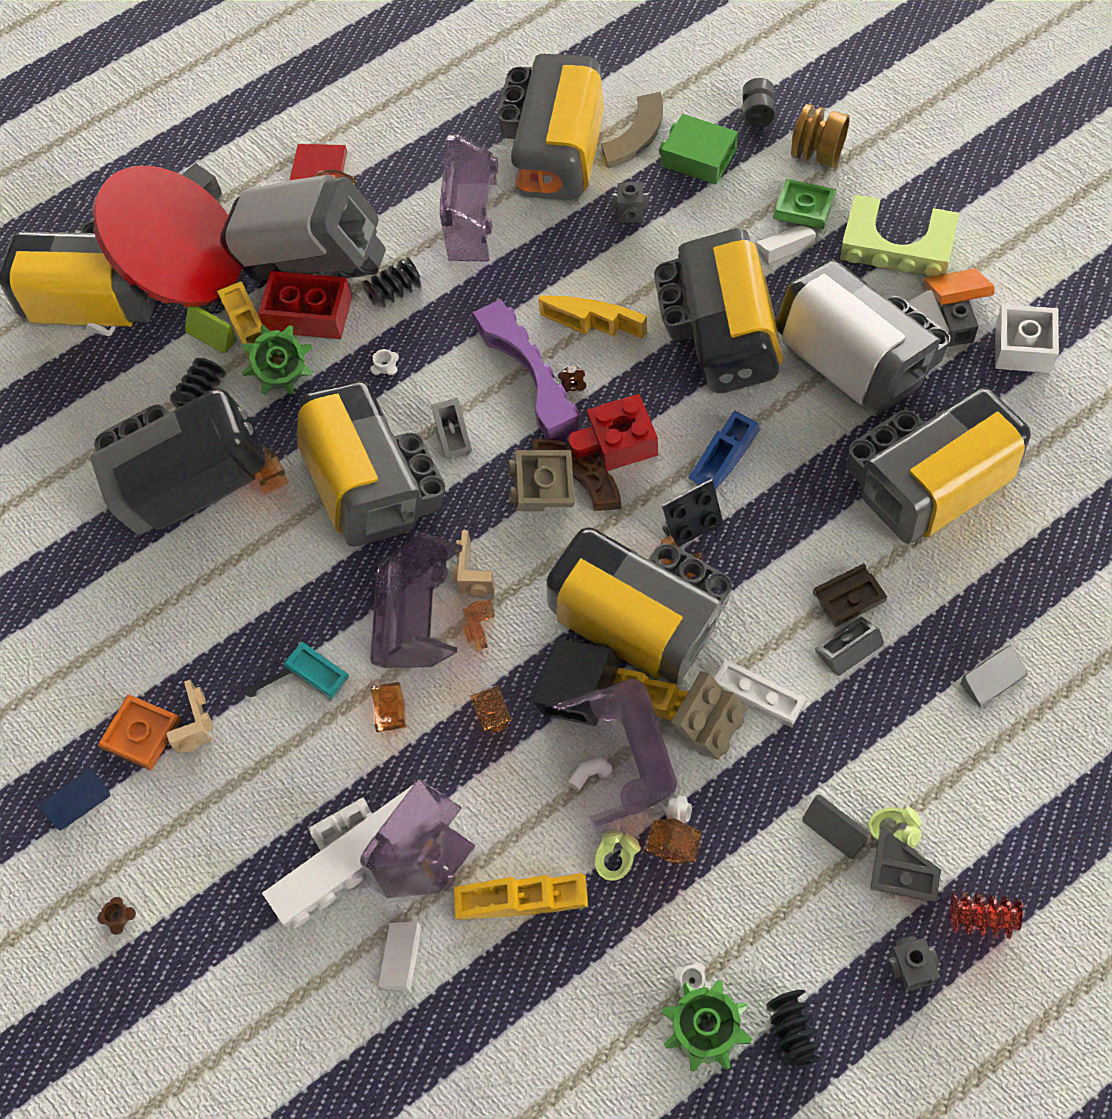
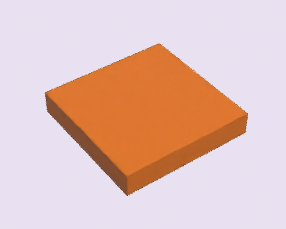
M976 268L924 278V287L928 291H933L936 300L941 305L993 296L995 294L994 285Z
M128 694L97 746L106 752L151 771L169 741L167 732L175 730L181 718L179 715Z

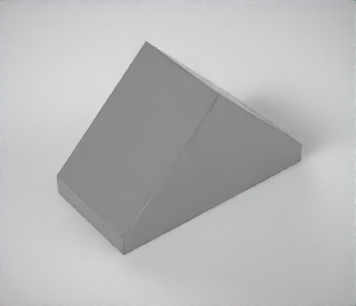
M458 397L431 404L445 457L448 458L472 451Z

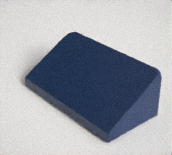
M89 769L38 806L53 825L61 831L109 798L111 794L101 778L92 769Z

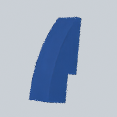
M734 410L721 432H716L688 479L698 485L712 479L716 490L761 429L759 424Z

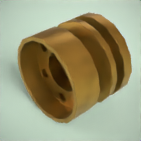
M806 104L794 127L791 157L800 158L803 153V160L809 161L814 151H817V164L834 168L845 144L850 115L832 111L827 120L824 121V108L818 107L815 112L814 105Z

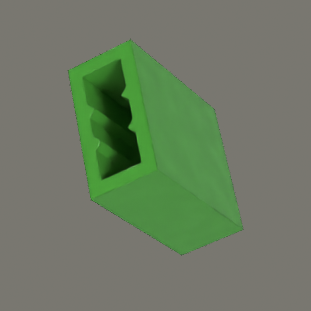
M682 114L678 122L672 124L667 140H663L660 145L661 166L717 185L737 150L738 131Z

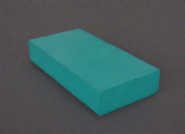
M302 641L283 664L287 670L330 700L334 698L349 678L348 673Z

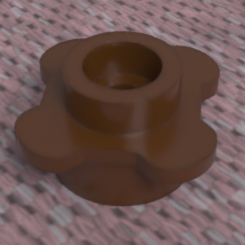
M576 366L566 367L558 374V378L561 380L566 393L576 390L582 391L587 386L583 380L585 371Z
M114 897L104 905L97 919L100 924H106L112 934L118 935L123 932L125 924L135 918L136 911L133 907L124 905L122 898ZM116 913H119L118 918H114Z

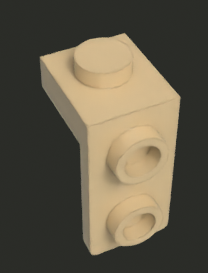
M462 530L461 540L456 541V557H459V564L453 567V582L458 583L461 594H471L477 597H483L487 594L494 595L495 580L493 571H468L471 541L468 530Z
M191 680L184 681L195 722L167 732L169 743L177 754L195 751L198 746L212 741L209 731L213 729V724L208 712H203L202 705L206 703L201 687L196 688Z

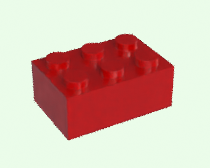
M270 271L258 311L262 325H265L269 331L278 330L280 332H283L291 325L293 326V335L341 339L352 300L348 280L346 277Z

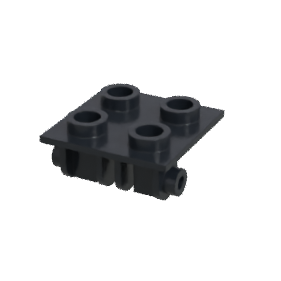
M712 479L662 505L666 519V525L662 526V529L666 536L670 535L672 544L676 547H680L723 524Z

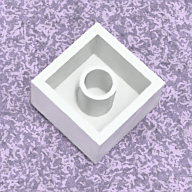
M1002 304L996 321L995 369L1052 373L1059 355L1058 308Z

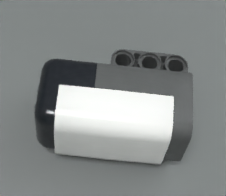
M835 260L824 261L791 281L786 288L776 322L777 330L782 335V342L861 406L868 404L879 414L884 413L920 387L929 370L942 361L951 339L947 331L906 300L897 296L885 298Z

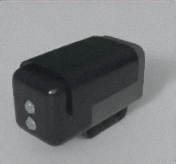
M221 389L211 390L170 413L159 404L149 406L101 432L94 442L96 452L90 455V460L108 509L117 519L139 536L153 528L160 531L254 481L255 474L260 472L266 463L265 454L246 410L241 408L226 391Z

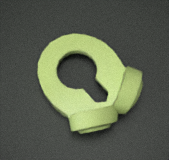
M910 807L906 809L884 808L874 813L870 818L869 830L877 842L880 824L885 819H893L897 824L908 825L905 830H896L893 834L903 843L914 848L920 841L921 831L918 828L921 825L920 817Z
M609 830L601 835L602 842L595 854V867L602 878L616 881L622 879L630 871L634 855L641 850L637 839L632 835H623L622 831ZM617 843H620L622 845L620 853L622 866L617 871H610L605 866V857L614 851Z

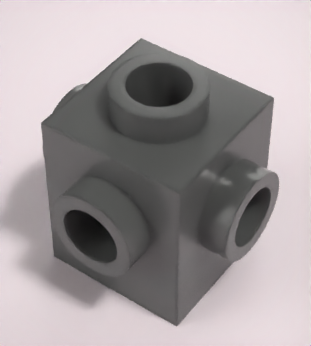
M643 182L617 183V193L612 194V208L618 209V223H644V209H649V194L643 193Z
M914 936L895 942L896 947H893L889 954L890 959H887V963L892 977L899 979L903 992L906 993L935 984L940 974L936 967L939 965V959L934 947H928L925 938L915 940Z

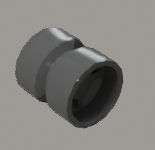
M751 79L742 88L743 119L750 126L763 127L775 119V90L773 83L768 79Z

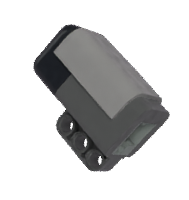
M333 175L285 181L244 190L234 201L220 234L222 248L249 277L257 281L268 280L270 271L301 274L316 273L317 275L346 278L374 275L378 273L386 251L384 244L376 236V227L379 222L376 211L348 177L335 178Z

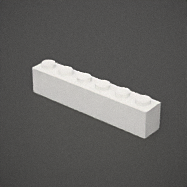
M419 780L262 894L281 923L287 928L292 925L296 928L311 917L309 913L318 906L321 909L325 908L337 898L335 894L344 887L351 889L363 880L362 874L371 868L377 870L389 861L388 856L395 850L399 849L401 852L410 847L415 842L414 837L424 830L428 833L441 823L440 818L444 816L443 812Z

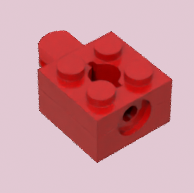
M640 394L587 409L588 428L572 432L569 435V447L571 454L575 458L580 459L598 453L607 471L658 456V437Z

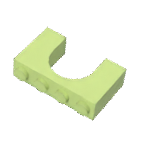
M854 195L842 242L840 260L872 265L878 268L894 269L905 273L921 274L928 277L946 274L959 213L933 208L926 235L916 243L899 245L885 240L876 229L875 224L881 199Z

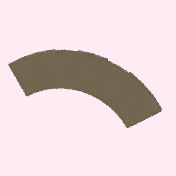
M661 91L638 96V113L631 127L614 140L601 144L607 168L620 165L636 157V153L644 147H648L654 140L663 119Z

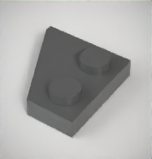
M880 827L870 890L936 903L941 869L919 855L911 846L903 843L891 834V831L887 828Z

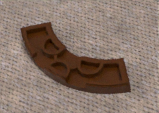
M532 439L533 450H570L567 442L552 439ZM572 455L573 478L580 482L588 492L592 501L593 511L622 509L618 487L612 475L601 465V462L593 455L580 459Z

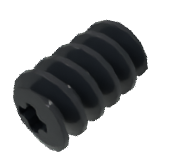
M406 257V262L399 260L397 267L395 265L389 266V273L386 270L380 271V278L377 275L371 276V283L367 280L362 281L365 293L373 305L379 303L385 308V298L394 303V293L403 298V288L411 293L413 292L412 283L418 288L421 287L420 275L409 257Z
M196 358L192 363L193 366H190L187 374L182 377L181 383H178L176 386V391L171 393L170 400L172 404L179 408L202 396L205 392L215 390L212 385L218 386L221 383L218 377L224 378L226 375L225 370L211 360Z
M794 990L780 994L766 1004L768 1011L776 1012L770 1017V1023L779 1025L773 1031V1034L776 1038L784 1039L777 1044V1049L780 1052H788L781 1058V1063L786 1066H806L820 1062L825 1058L824 1056L813 1054V1051L818 1049L821 1043L810 1042L809 1040L810 1037L817 1033V1029L806 1028L805 1026L813 1020V1015H802V1011L810 1006L809 1002L798 1001V997L806 993L805 990Z

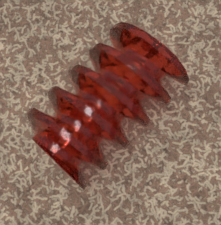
M952 891L950 922L954 933L958 932L961 924L965 925L967 934H971L974 925L978 926L980 936H984L987 928L991 927L994 938H998L1000 930L1005 929L1007 939L1010 940L1015 930L1020 931L1023 919L1021 898L1016 897L1011 905L1007 896H1002L997 903L996 897L989 894L984 902L983 896L980 893H975L971 900L969 893L966 891H962L958 899L955 891Z

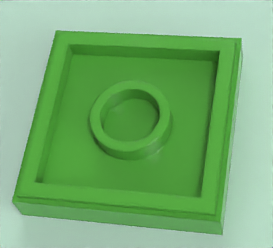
M786 179L774 210L773 219L824 229L835 198L836 189Z

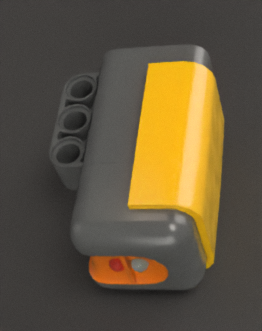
M544 53L535 57L532 67L519 66L508 71L498 109V120L502 136L508 139H515L511 152V161L518 168L516 187L522 195L572 200L579 197L582 191L588 188L604 113L600 65L596 59L589 56Z

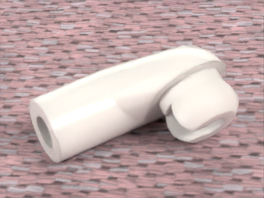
M600 756L583 761L574 771L567 784L572 789L580 791L590 776L598 774L600 778L608 777L612 772V765L607 763L606 758Z

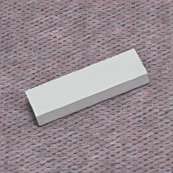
M726 659L714 677L723 690L733 692L743 704L791 728L806 703L805 698Z

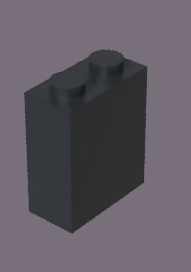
M558 639L533 703L544 716L596 727L621 663L613 649L605 644L594 646L585 644L578 639H571L570 641Z

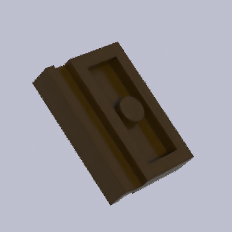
M865 563L813 589V595L818 598L821 607L835 627L887 600V595L872 573L868 572Z

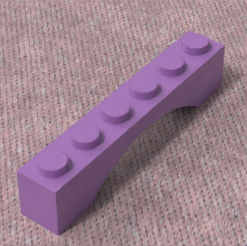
M502 299L474 311L475 327L487 347L500 350L513 357L531 375L537 387L536 421L545 438L560 440L570 435V433L578 431L580 414L574 403L569 404L567 401L564 387L561 383L556 384L554 381L551 367L548 364L544 365L541 361L542 357L539 349L535 344L531 345L528 341V333L523 325L519 326L517 324V318L511 307L507 308Z

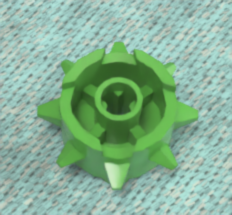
M263 325L261 326V336L255 340L254 344L242 345V349L249 354L251 363L242 374L243 376L255 375L258 381L262 383V394L266 395L273 388H285L291 395L294 393V383L301 376H312L313 371L305 365L304 355L312 349V345H300L293 336V326L291 325L283 332L278 330L269 331ZM278 355L279 358H284L285 360H282V364L277 365L276 363H271L273 356Z
M719 980L710 990L706 987L694 989L688 982L684 983V997L680 999L678 1006L663 1007L662 1014L673 1022V1035L664 1043L666 1049L679 1047L682 1053L689 1058L690 1070L693 1072L702 1063L711 1064L718 1062L726 1070L731 1068L729 1054L732 1053L734 1047L739 1044H750L752 1040L750 1036L740 1029V1016L747 1010V1003L735 1004L728 995L723 994V982ZM706 1019L707 1023L711 1021L714 1023L711 1032L699 1029L701 1020Z

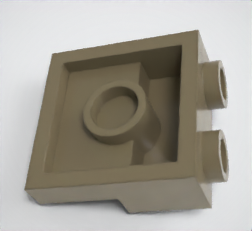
M515 450L512 460H508V477H514V486L509 488L510 503H515V511H543L545 507L574 506L571 450Z
M700 671L671 723L700 755L719 760L721 756L728 752L730 748L729 740L734 731L743 725V716L747 708L733 692L723 690L710 673Z

